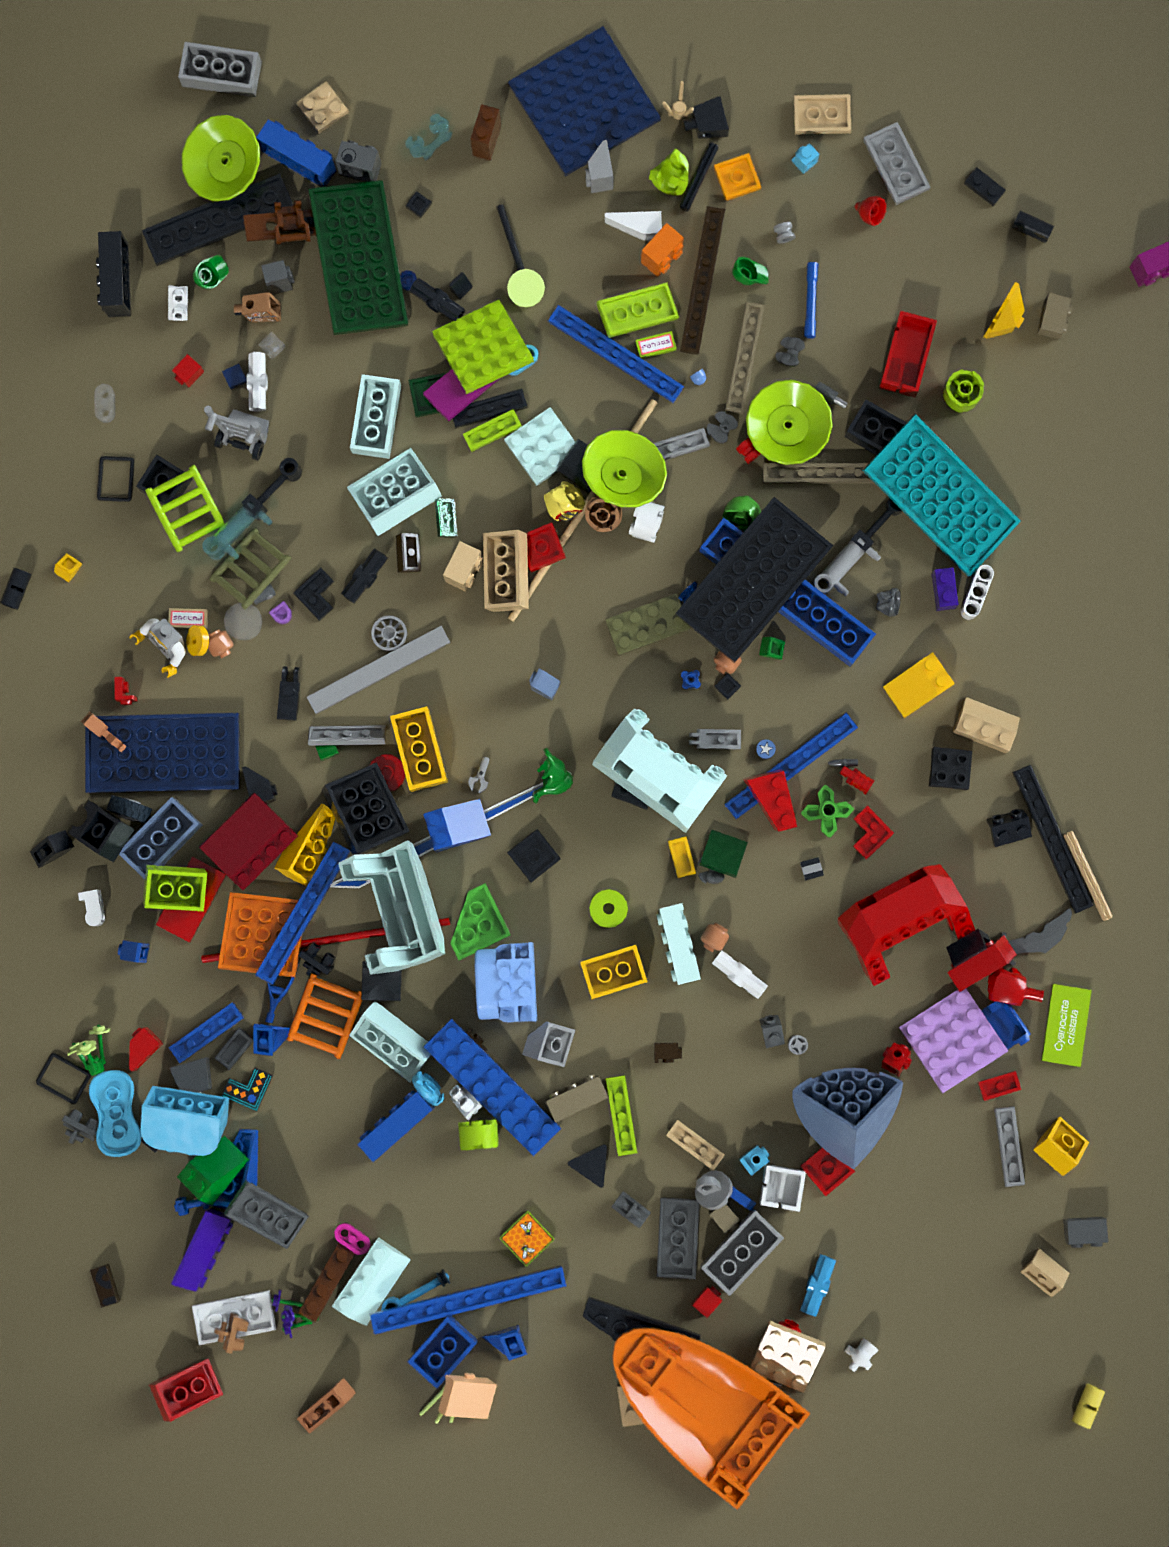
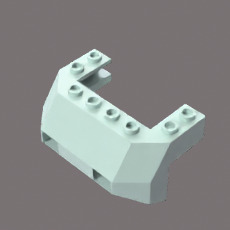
M634 708L605 743L592 765L686 833L727 775L718 766L711 765L703 774L698 766L689 764L685 761L684 756L674 753L666 743L659 742L651 732L642 729L650 719L647 718L646 713Z
M407 840L381 854L353 855L338 863L343 881H371L372 890L386 933L389 947L376 950V954L365 955L370 974L399 971L428 962L445 954L444 936L424 868L410 841Z

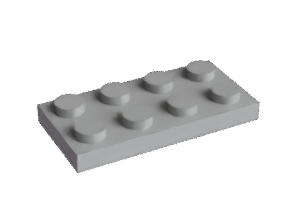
M898 122L864 137L863 141L895 205L930 190V185Z

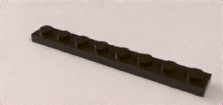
M711 206L706 208L680 352L699 355L725 209Z

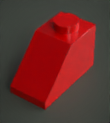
M148 1027L138 1028L132 1034L133 1038L130 1040L129 1069L132 1072L137 1071L164 1044Z

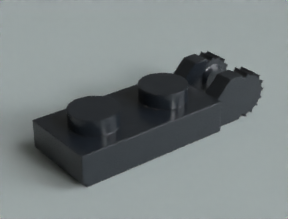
M282 667V681H280L277 710L278 720L297 721L300 691L299 667L294 668L293 682L287 681L288 667Z

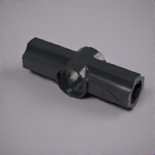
M420 278L412 284L410 293L424 301L432 311L440 312L452 321H456L463 316L465 308L451 300L441 289L433 288Z

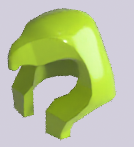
M674 149L657 167L650 170L649 180H652L655 187L673 196L682 195L686 190L689 181V165L685 155L680 153L679 150Z

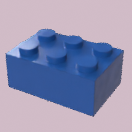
M451 1315L446 1316L409 1358L408 1363L437 1389L445 1380V1375H450L477 1344L478 1340Z

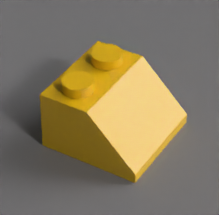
M1059 1116L1041 1136L1033 1150L1052 1166L1054 1170L1064 1176L1078 1165L1089 1142Z

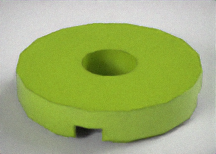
M610 889L597 893L591 900L589 907L590 915L594 922L605 928H612L621 924L626 918L628 911L627 902L623 895ZM611 903L614 906L612 914L604 913L603 906L605 904Z

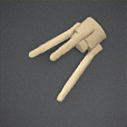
M683 81L680 82L678 101L672 105V109L665 101L662 102L668 112V116H673L677 120L684 117L688 118L689 114L694 110L691 107L686 111V105L682 102Z

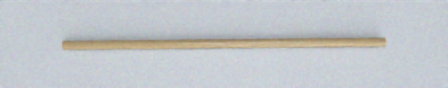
M650 400L631 429V432L638 434L657 405L655 400ZM592 490L585 499L583 511L572 519L560 537L562 548L585 515L587 503L597 496ZM551 565L539 569L528 586V600ZM512 610L508 619L514 622L522 610Z

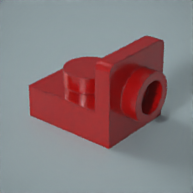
M114 677L115 700L120 702V705H132V702H137L136 696L126 695V693H129V683L126 682V679Z

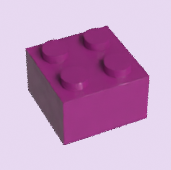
M1169 241L1137 255L1129 266L1138 287L1144 284L1145 286L1152 285L1160 277L1163 279L1169 277Z

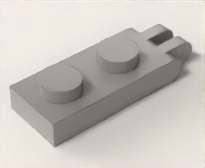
M697 729V733H689V737L697 738V741H689V745H697L696 749H741V730Z

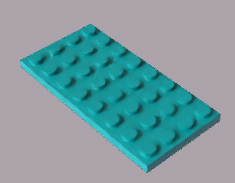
M916 414L906 422L862 470L968 577L980 567L1021 522Z

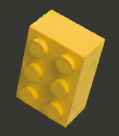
M636 945L580 962L591 999L647 982Z

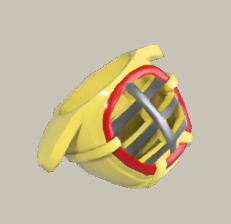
M562 481L561 485L544 495L548 513L556 521H567L574 518L583 511L586 502L580 489L567 481Z

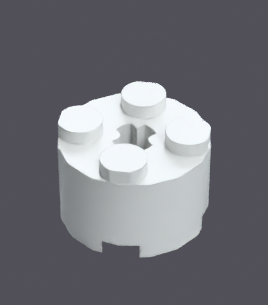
M650 502L636 507L633 516L637 518H634L629 534L632 537L654 543L657 537L656 533L661 525L665 506Z

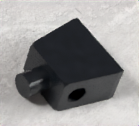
M721 96L694 106L692 111L693 118L683 120L685 131L696 129L699 139L727 137L729 133Z

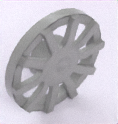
M383 616L372 627V640L381 650L394 651L400 648L406 641V626L402 620L395 616ZM390 619L389 625L386 626L384 620ZM396 620L398 623L393 627L392 622ZM380 622L384 626L383 629L377 627ZM401 624L402 627H403V630H398V631H396V629H397V628L399 627V625ZM375 629L381 631V634L375 635ZM404 633V637L401 638L397 634ZM383 637V639L379 643H377L375 638ZM394 639L400 640V644L397 645ZM385 640L387 641L386 648L381 646ZM390 641L393 642L395 647L389 648Z

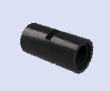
M1020 210L1012 228L1046 243L1054 225Z
M13 568L0 604L18 610L32 574Z

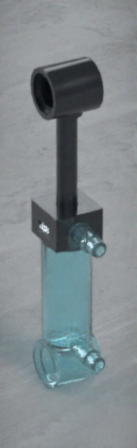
M293 458L282 460L279 466L281 475L257 499L250 493L241 502L242 506L213 536L204 540L203 550L211 559L219 560L225 555V552L234 559H238L239 554L230 545L256 519H261L267 525L272 524V520L266 514L267 509L262 504L286 480L294 482L300 479L302 469ZM290 467H295L292 472L287 473ZM218 545L215 551H210L212 546Z

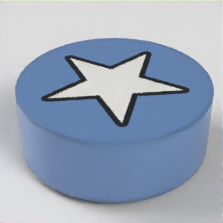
M762 740L756 747V753L762 759L771 758L776 750L774 743L770 740Z

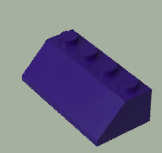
M215 1208L205 1212L171 1282L172 1285L195 1292L199 1288L203 1289L208 1279L205 1276L208 1270H212L216 1263L214 1257L217 1252H221L225 1241L222 1240L225 1234L229 1235L234 1224L231 1223V1218Z

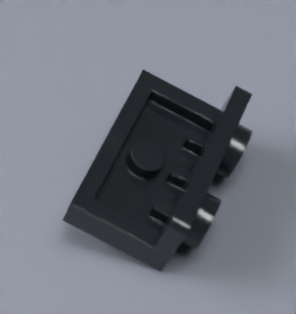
M1015 809L1010 813L994 815L992 818L986 819L995 847L1032 837L1029 817L1023 809Z

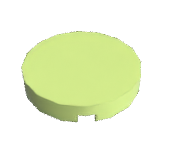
M523 269L518 270L511 276L507 290L510 299L516 305L527 308L540 302L544 295L545 286L543 279L538 273L533 270Z

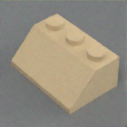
M966 697L952 733L1003 753H1008L1017 734L1020 718Z

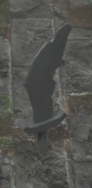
M1067 909L1063 914L1044 925V929L1040 933L1033 931L1026 935L1025 938L1022 937L1008 942L1016 954L1046 953L1061 941L1067 930L1066 924L1070 922L1072 911ZM1002 932L1001 936L1004 935L1006 937L1007 933ZM1012 959L1009 964L1015 966L1016 962Z

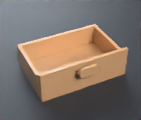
M465 1373L464 1376L445 1375L446 1384L438 1411L444 1416L488 1419L497 1384L489 1378L475 1377L473 1373Z

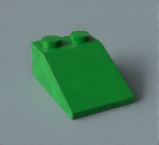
M224 1136L211 1154L197 1155L188 1162L177 1178L198 1200L212 1206L249 1159Z

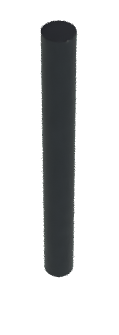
M498 205L497 210L517 271L523 270L525 268L504 205Z

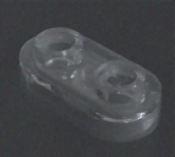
M101 384L95 389L94 393L95 415L101 422L108 423L115 417V392L109 385ZM108 393V397L103 398V394ZM105 411H109L107 416H103Z

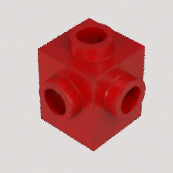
M894 1042L891 1048L888 1046L883 1053L882 1068L899 1077L903 1069L907 1070L912 1062V1059H910L911 1051L905 1045H898Z

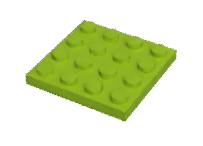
M499 299L432 331L435 340L466 394L534 362L533 356Z

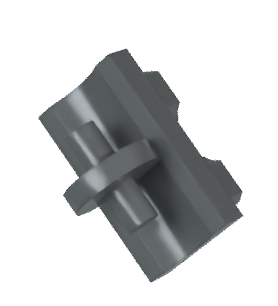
M76 1109L68 1117L64 1116L62 1119L63 1125L69 1128L65 1134L70 1137L69 1143L74 1144L76 1140L82 1143L85 1139L84 1137L94 1141L99 1122L89 1118L86 1125H82L79 1122L83 1114Z
M622 1191L611 1206L639 1229L651 1214L649 1210L624 1191Z

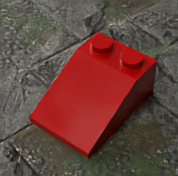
M208 1358L149 1384L163 1420L166 1422H171L223 1395Z

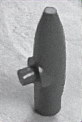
M838 759L828 762V765L836 767L858 766V760Z

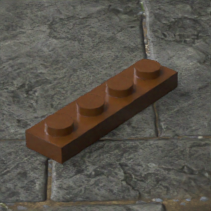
M338 1243L298 1314L316 1323L353 1259L354 1252Z

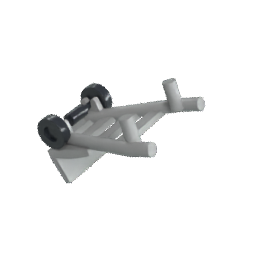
M205 406L204 411L208 416V420L204 429L212 431L214 424L219 428L214 446L221 449L223 445L227 446L229 443L232 444V447L241 450L247 449L252 454V459L258 461L267 440L269 421L234 409L227 418L214 413L211 406ZM235 437L244 440L246 443L235 440L233 438Z

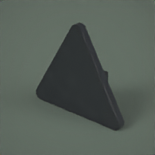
M603 1144L568 1161V1166L598 1187L603 1188L607 1146Z

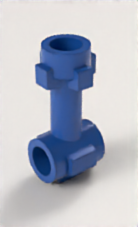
M187 1197L175 1199L174 1204L175 1211L178 1212L179 1216L189 1214L190 1208L203 1206L204 1209L209 1208L208 1204L198 1199L187 1201Z

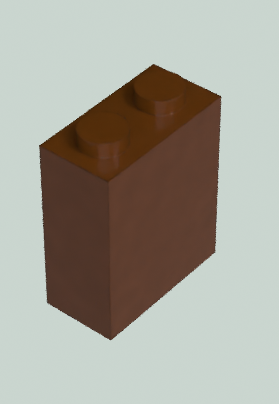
M481 104L470 139L473 156L491 161L501 129L499 109Z

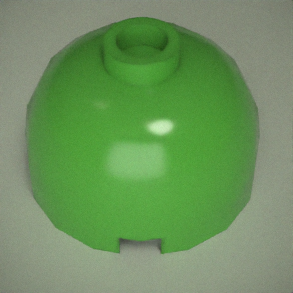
M738 496L726 504L722 518H725L731 524L740 526L739 530L745 531L761 513V509L752 497Z

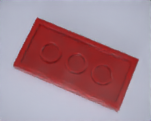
M195 857L191 858L187 867L204 868L207 872L204 911L164 909L156 923L157 926L191 943L227 876L225 873Z

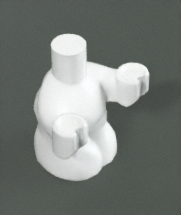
M864 1338L856 1349L848 1345L844 1351L851 1355L853 1360L849 1368L853 1372L859 1366L869 1370L872 1366L869 1360L877 1353L878 1349Z

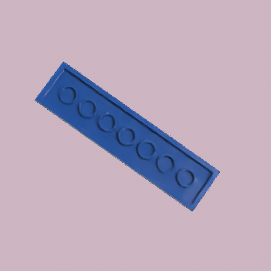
M452 1018L424 1045V1048L533 1156L561 1129Z

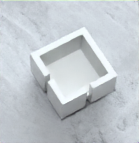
M766 1164L763 1175V1183L766 1186L762 1185L760 1205L778 1208L779 1202L782 1209L800 1212L806 1172L804 1170Z

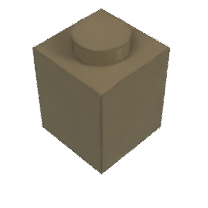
M727 1204L709 1212V1215L724 1233L727 1231L731 1233L739 1226L737 1223L739 1218Z

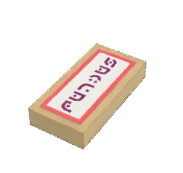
M169 608L168 622L173 628L190 629L193 625H199L207 629L208 610Z

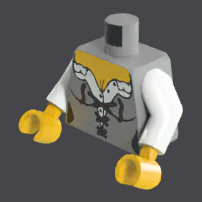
M154 618L149 619L140 630L130 635V639L136 637L137 642L135 645H137L146 636L170 661V665L162 668V673L168 671L167 678L177 673L176 667L179 666L186 654L183 638L166 619L163 618L161 621Z

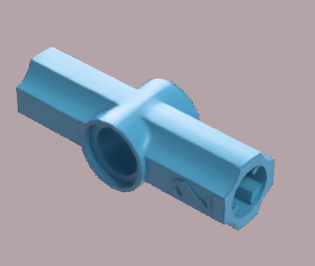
M822 1254L819 1255L814 1272L808 1279L807 1291L800 1311L811 1316H817L822 1299L826 1296L830 1286V1277L836 1263L835 1259Z

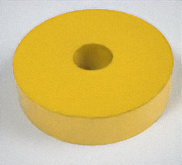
M193 625L188 630L186 645L188 652L192 656H203L208 649L209 635L204 626Z

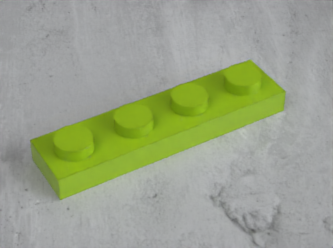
M625 1075L606 1078L618 1156L636 1154L637 1147Z

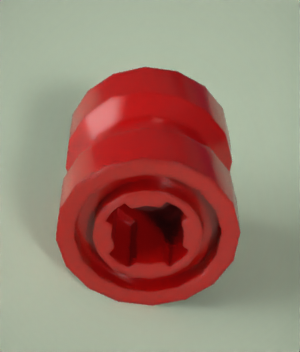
M750 438L744 440L736 448V451L744 456L747 464L753 462L761 454L754 448Z

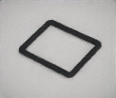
M100 457L97 488L98 500L131 501L134 472L133 458ZM103 460L130 461L128 498L101 497Z
M52 1053L38 1076L36 1084L67 1102L76 1104L91 1075L85 1069L56 1053ZM53 1057L87 1075L74 1100L40 1082Z

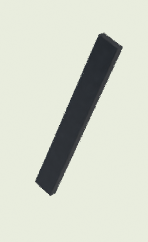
M1028 765L1012 772L1074 913L1076 914L1094 906L1032 766Z

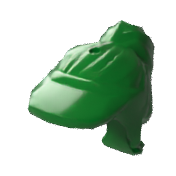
M547 748L543 749L547 758L537 769V772L545 770L542 776L543 787L532 793L535 804L538 803L541 796L562 794L571 788L573 784V777L571 773L566 771L565 764L556 756H553Z

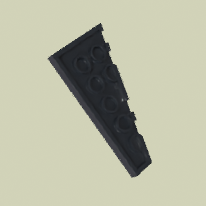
M590 1296L582 1316L599 1330L604 1331L615 1342L623 1333L638 1328H655L677 1332L698 1341L701 1337V1334Z

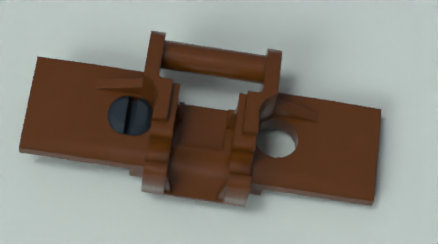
M301 200L295 201L294 206L281 207L280 202H275L274 213L243 215L247 242L275 239L276 245L281 242L306 240V242H310V236H316L312 209L301 210ZM273 222L276 226L274 230H268L266 224ZM301 229L302 231H304L303 233L281 235L279 233V231H291Z

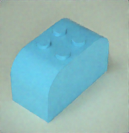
M152 1086L142 1105V1138L149 1146L168 1152L198 1156L211 1154L217 1148L227 1125L229 1098Z

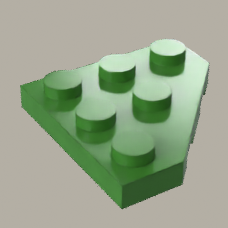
M486 883L467 893L450 943L459 961L474 954L476 950L484 949L511 936Z

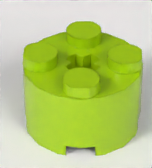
M959 370L954 372L943 390L946 404L952 410L959 413L973 409L983 396L984 382L974 371Z
M475 1120L471 1122V1125L470 1122H458L461 1150L498 1147L497 1120H485L486 1124H484V1120Z

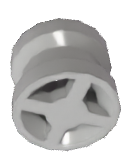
M783 222L774 226V232L777 233V243H787L795 239V234L791 230V222Z
M794 1035L788 1040L789 1051L797 1055L806 1052L808 1042L803 1036Z

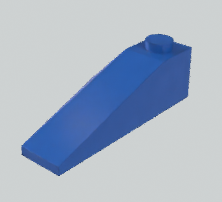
M239 1130L233 1144L249 1160L212 1205L213 1207L226 1209L245 1180L257 1186L258 1130Z

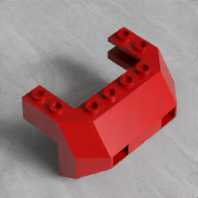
M941 864L925 866L854 903L838 917L839 926L853 945L862 969L873 986L890 978L881 952L945 918L951 931H955L958 940L975 930L967 905Z

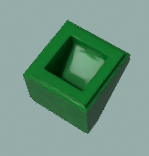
M763 637L759 655L782 660L785 641L773 637Z
M315 745L321 761L339 754L336 745Z

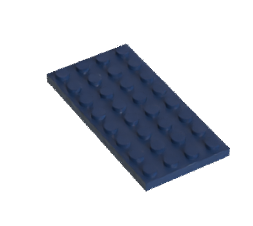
M239 713L96 716L109 727L107 730L127 746L122 752L110 744L103 735L98 737L85 726V793L240 789Z

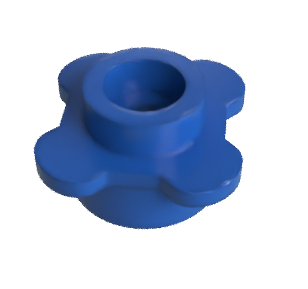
M698 670L693 672L683 671L681 673L683 689H698L701 683L698 678L700 673Z

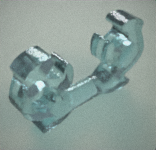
M434 114L430 117V122H435L434 125H429L430 131L434 134L439 133V136L429 146H423L424 140L420 136H417L418 140L414 142L412 136L406 140V147L413 157L424 155V160L426 161L442 143L451 139L452 133H448L449 122L447 119L440 117L439 114Z

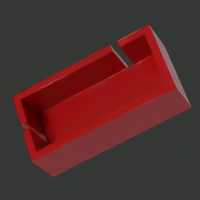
M900 311L879 389L894 393L896 390H900L899 394L913 398L916 397L937 320Z

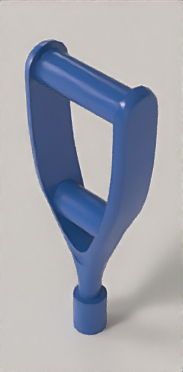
M298 959L297 971H298L300 959ZM291 977L286 989L267 982L270 1010L267 1012L265 1022L273 1023L274 1011L292 986L295 977ZM273 994H277L280 996L277 999H275L273 997Z

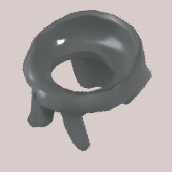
M892 588L888 591L877 593L879 601L876 609L888 617L898 615L901 599L899 589Z

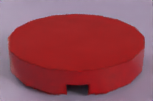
M382 754L371 761L370 765L378 764L391 792L397 790L403 784L406 775L403 764L398 757L392 754Z

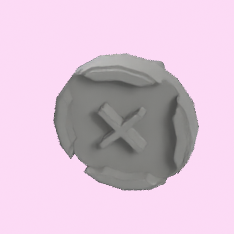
M714 1170L707 1172L696 1180L695 1196L703 1207L716 1210L726 1205L729 1196L731 1197L733 1192L732 1182L727 1175Z

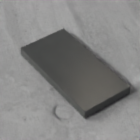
M245 1180L224 1211L225 1216L288 1249L309 1217L307 1213Z
M660 1197L656 1277L696 1279L699 1202L697 1199Z

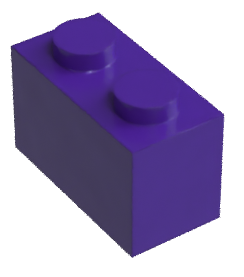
M954 567L935 569L931 575L936 611L955 609L959 603Z

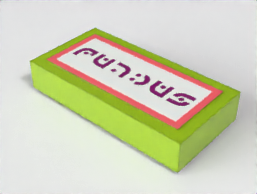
M672 331L635 340L641 359L676 351Z

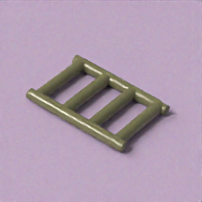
M253 528L209 578L211 582H217L237 599L244 610L257 599L292 559L290 555H284L258 534L257 528ZM253 539L279 560L273 569L246 548ZM240 554L267 575L260 584L234 563ZM228 568L254 589L247 598L221 577Z

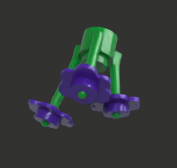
M278 1290V1294H274L271 1299L272 1306H275V1312H277L279 1303L287 1304L281 1313L282 1331H284L285 1335L289 1334V1337L293 1338L291 1329L311 1325L312 1321L298 1313L292 1312V1307L288 1306L302 1307L303 1302L280 1299L281 1290ZM301 1317V1320H305L293 1324L294 1318Z

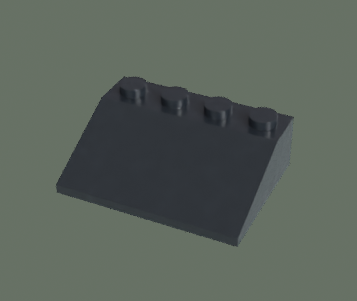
M377 763L332 781L322 788V792L352 855L366 854L409 832Z

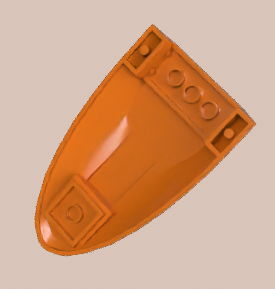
M638 1328L623 1333L614 1344L613 1364L617 1378L627 1400L642 1422L686 1469L737 1510L749 1496V1487L795 1427L799 1430L810 1415V1412L748 1366L708 1344L680 1333L655 1328Z

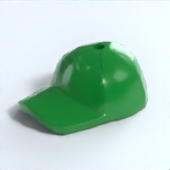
M220 255L210 257L201 261L195 267L193 280L200 288H215L228 275V266Z
M739 257L735 261L732 274L736 281L747 286L754 283H769L768 270L765 266L747 257Z

